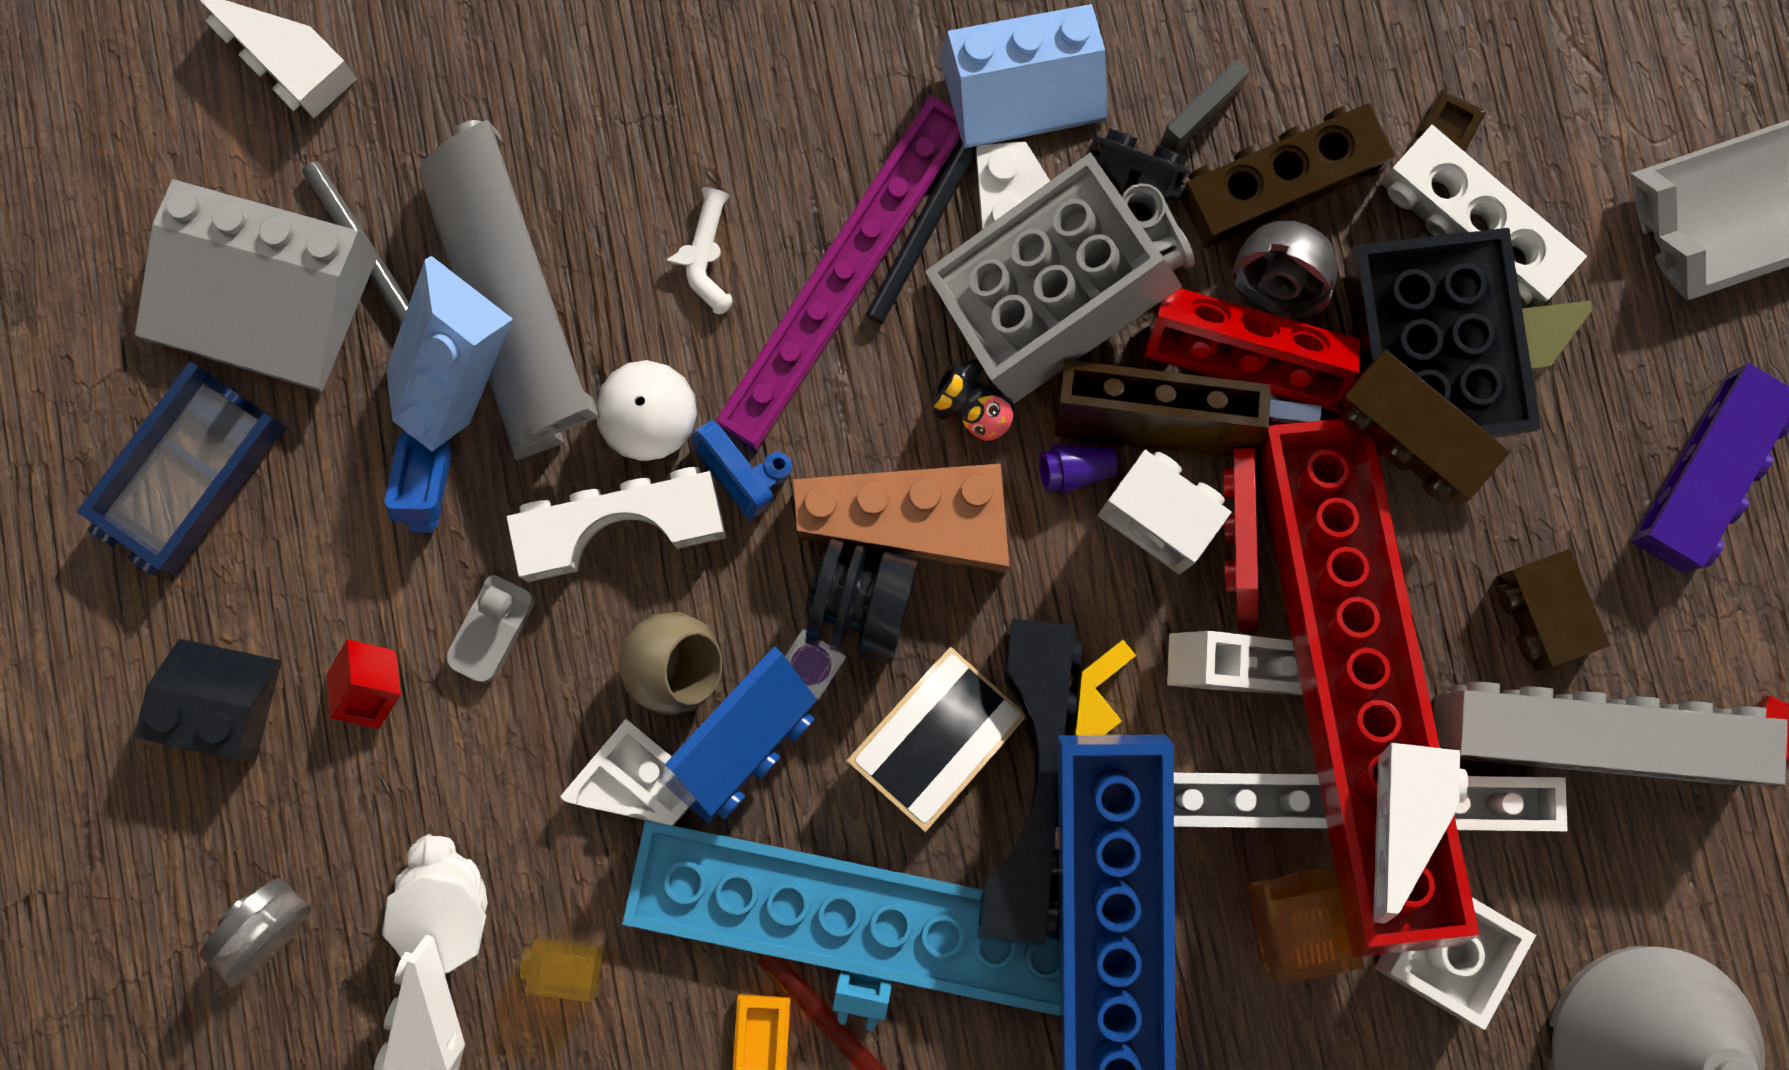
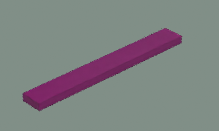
M930 94L715 419V422L723 431L758 452L942 172L958 143H961L962 139L953 107Z

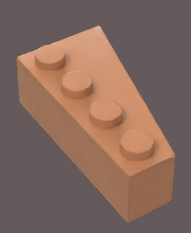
M1001 464L793 479L796 525L799 539L829 544L831 539L834 538L845 541V547L856 548L858 544L865 546V549L886 551L910 558L917 557L957 566L964 565L988 569V571L1006 574L1009 568Z

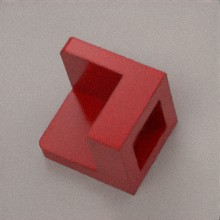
M350 639L346 640L327 672L330 719L380 729L401 696L397 656L394 650Z

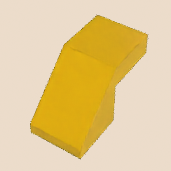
M1121 640L1077 675V710L1075 722L1072 724L1071 735H1106L1122 722L1096 688L1136 656L1124 640Z

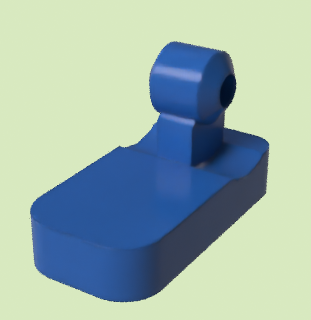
M714 420L708 421L692 434L691 445L695 453L749 520H752L767 510L773 499L770 490L774 485L784 483L792 470L790 458L783 453L774 452L767 456L763 464L760 463L751 469V465Z
M406 432L402 433L397 440L384 502L389 518L392 521L405 522L411 533H433L438 526L452 455L449 440L434 451H430Z

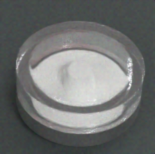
M277 878L261 887L254 894L246 895L222 916L217 924L218 928L203 945L199 957L230 987L235 986L265 965L288 943L305 922L312 908L282 878Z

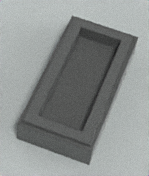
M1233 60L1167 125L1161 139V145L1178 152L1242 89L1250 71L1239 60L1236 62Z

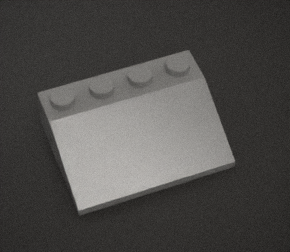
M1091 152L925 271L988 377L1005 396L1012 399L1013 404L1061 372L1065 360H1078L1183 287Z
M172 179L152 224L135 336L148 342L323 392L378 255L358 230Z

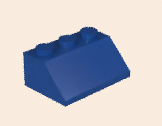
M774 646L664 764L662 783L707 824L717 814L725 820L746 797L740 791L743 785L753 775L761 781L781 757L774 751L787 737L796 742L815 721V718L809 713L817 699L782 652Z

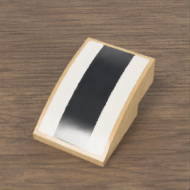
M950 647L846 761L926 832L1003 745L1025 717L1020 708Z

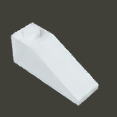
M1215 631L1169 634L1167 685L1302 695L1295 652L1291 640Z
M1391 743L1378 757L1374 923L1385 924L1400 913L1455 815L1459 803L1465 801L1468 789V775L1465 769H1460V750Z

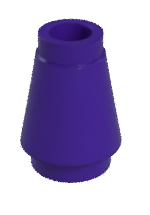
M1052 445L1050 450L1041 451L1039 454V474L1042 486L1046 492L1056 491L1059 495L1107 478L1115 477L1117 475L1115 451L1112 447Z

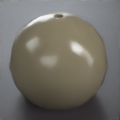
M682 612L655 614L639 622L623 642L619 655V670L626 692L636 703L649 711L661 715L691 712L705 703L718 686L722 674V654L715 634L700 620Z

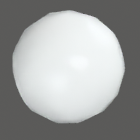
M648 360L627 363L612 372L601 386L596 403L600 416L596 418L597 428L607 445L624 457L640 461L661 459L678 450L692 433L697 415L695 395L685 377L668 365ZM639 397L645 399V403L642 406L636 405V400Z

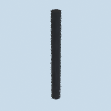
M958 143L866 312V316L871 320L883 324L976 154L972 147L964 149L963 143Z

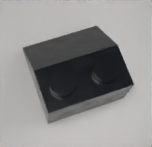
M178 639L146 687L133 738L236 760L256 761L282 660Z

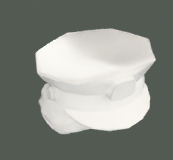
M428 834L418 839L407 852L408 867L396 877L395 892L387 897L382 935L401 958L405 952L413 953L425 935L434 937L444 974H447L479 954L488 901L484 882L474 862L471 859H465L458 855L454 842L450 838Z

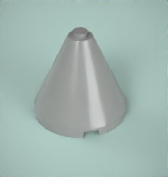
M1633 946L1618 949L1597 958L1581 969L1565 987L1556 1003L1549 1026L1554 1027L1552 1058H1548L1549 1070H1765L1763 1036L1759 1022L1747 998L1738 986L1716 966L1698 956L1677 949Z

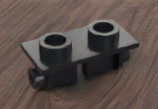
M1112 128L1109 129L1107 136L1099 133L1096 135L1094 140L1103 143L1102 150L1100 152L1091 149L1090 152L1111 182L1125 187L1130 172L1133 169L1141 172L1137 184H1150L1157 188L1163 195L1166 203L1168 199L1178 202L1185 185L1184 182L1176 180L1178 173L1182 172L1189 175L1191 167L1182 164L1185 155L1158 145L1154 153L1135 147L1138 138Z

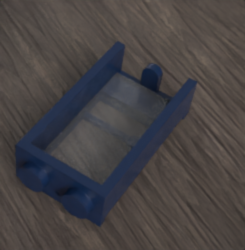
M189 361L76 512L92 522L87 529L92 535L112 547H115L120 542L130 549L132 554L128 559L140 569L153 576L159 570L178 576L182 571L180 567L276 438H281L287 427L214 376Z

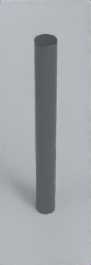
M315 161L306 165L302 169V173L334 223L358 230L377 253L321 164ZM377 253L378 257L369 277L401 326L409 301Z

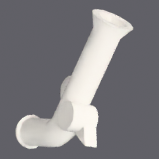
M702 188L704 201L692 246H682L678 253L669 257L666 261L684 266L690 287L713 309V313L724 314L732 306V296L726 294L707 276L706 268L708 262L717 261L721 255L720 247L714 243V238L722 207L730 198V195L717 189Z

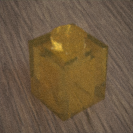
M545 936L534 939L532 948L526 947L524 949L520 966V979L527 980L525 994L590 1002L597 997L604 944Z

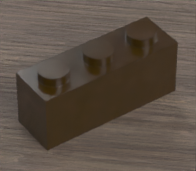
M1386 349L1370 363L1334 406L1342 413L1340 418L1351 431L1362 437L1368 434L1383 447L1381 453L1392 465L1403 471H1407L1409 468L1425 481L1422 485L1424 490L1432 498L1444 505L1451 503L1457 507L1471 500L1510 453L1507 448Z

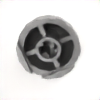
M1275 221L1264 225L1245 241L1239 251L1233 267V273L1237 277L1234 283L1235 289L1249 305L1266 313L1277 315L1276 307L1285 311H1295L1292 319H1304L1318 315L1329 305L1337 278L1338 263L1332 244L1322 233L1307 224L1295 221Z

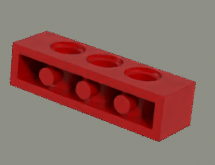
M1180 288L1157 304L1149 328L1144 357L1216 378L1271 384L1270 393L1310 405L1322 406L1321 408L1341 413L1334 406L1352 386L1358 376L1360 339Z

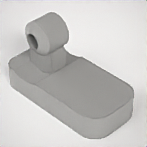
M493 575L488 577L448 650L447 662L453 670L478 682L487 683L494 680L498 676L535 605L533 594L499 576Z

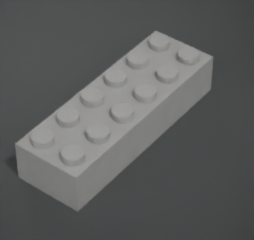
M1467 682V685H1452V693L1435 696L1434 721L1440 748L1460 750V760L1738 786L1785 785L1787 719L1766 718V708L1732 706V709H1713V703L1679 701V704H1660L1659 698L1627 696L1626 700L1607 699L1606 703L1607 694L1575 691L1573 695L1557 694L1553 698V689L1530 686L1520 687V690H1504L1503 694L1500 693V684L1490 682Z

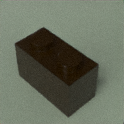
M1571 549L1497 575L1500 586L1497 588L1500 603L1509 615L1513 614L1520 634L1517 635L1520 652L1528 663H1533L1535 671L1552 668L1610 646Z

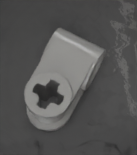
M1143 183L1133 185L1127 189L1122 196L1127 205L1141 203L1150 211V220L1138 222L1172 271L1179 267L1188 269L1194 266L1195 260L1191 246L1175 222L1161 192L1152 185Z

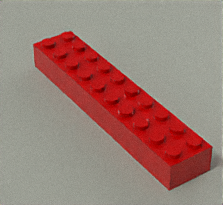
M1341 419L1269 426L1258 456V462L1352 958L1461 946L1479 936L1480 933L1455 815L1400 913L1385 924L1373 922L1378 757L1391 743L1440 748L1375 440L1368 434L1365 437L1357 435Z

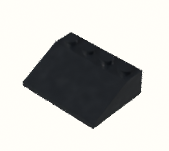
M1509 228L1356 245L1343 261L1354 338L1360 339V375L1386 349L1493 438L1534 432L1541 429ZM1375 441L1378 456H1383L1381 453L1383 447Z

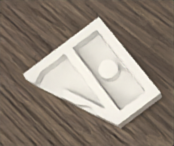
M627 719L624 720L560 796L567 803L674 826L689 808L662 783L664 764L672 756Z

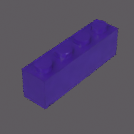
M1750 363L1727 373L1630 542L1682 573L1712 565L1723 550L1724 541L1720 538L1728 524L1735 523L1748 506L1749 498L1745 497L1752 482L1761 479L1770 468L1774 456L1769 453L1776 440L1783 438L1789 432V386Z

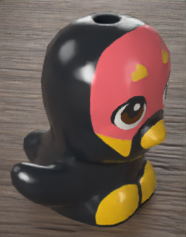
M978 359L971 360L964 366L952 364L941 377L931 397V405L934 406L935 416L945 420L950 415H955L957 421L963 427L968 429L975 437L984 441L995 440L1003 436L1011 427L1015 417V407L1012 399L1005 396L1001 390L977 381V377L983 370Z

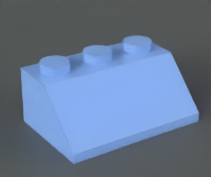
M1092 4L947 31L939 59L964 149L1106 121L1105 47Z
M432 256L425 259L386 367L392 421L430 451H434L470 424L513 320Z

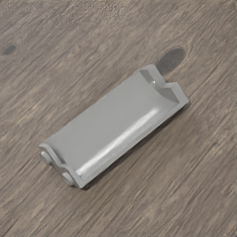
M472 120L456 126L453 129L454 136L443 142L427 156L420 167L419 179L450 270L513 319L488 382L514 458L518 461L563 444L562 431L594 420L600 416L594 399L584 392L499 149L504 144L501 134L488 120L483 122Z
M1789 120L1631 173L1633 197L1643 234L1654 233L1655 240L1661 249V253L1656 254L1654 259L1667 280L1687 301L1789 266Z

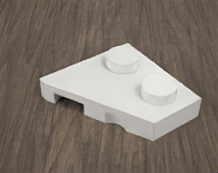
M1026 142L976 146L975 156L981 229L986 228L1050 182Z

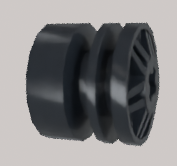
M832 538L824 557L815 568L805 608L807 625L805 643L819 647L826 625L834 627L831 650L839 652L849 631L859 633L858 654L860 658L892 665L918 559L885 551L873 573L865 571V546L857 544L849 567L841 565L845 541Z

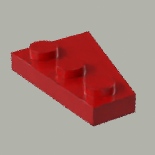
M1255 448L1234 449V468H1224V499H1235V514H1230L1225 521V545H1236V561H1225L1226 592H1237L1238 632L1258 631Z

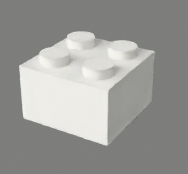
M1144 450L1097 516L1180 575L1198 560L1231 514V511L1222 505L1225 499L1215 489L1201 482L1195 486L1181 476L1182 468L1173 459L1161 452H1156L1153 456Z
M1472 898L1480 933L1479 936L1461 946L1382 954L1374 969L1461 1021L1485 1030L1536 935Z

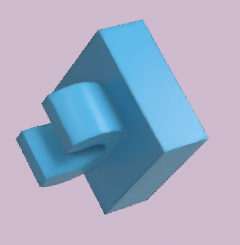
M840 970L832 1009L838 1011L837 1018L839 1024L846 1025L848 1014L867 1017L866 1030H874L878 1020L885 1021L892 981Z

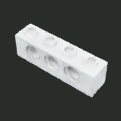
M1433 125L1426 130L1380 183L1388 189V196L1395 204L1406 210L1411 209L1425 221L1427 230L1433 236L1480 231L1472 225L1470 214L1481 216L1486 221L1488 230L1509 228L1512 247L1520 249L1526 257V265L1515 262L1522 308L1540 307L1546 303L1587 257V255ZM1431 182H1439L1445 185L1449 190L1450 198L1445 199L1436 195L1432 189Z

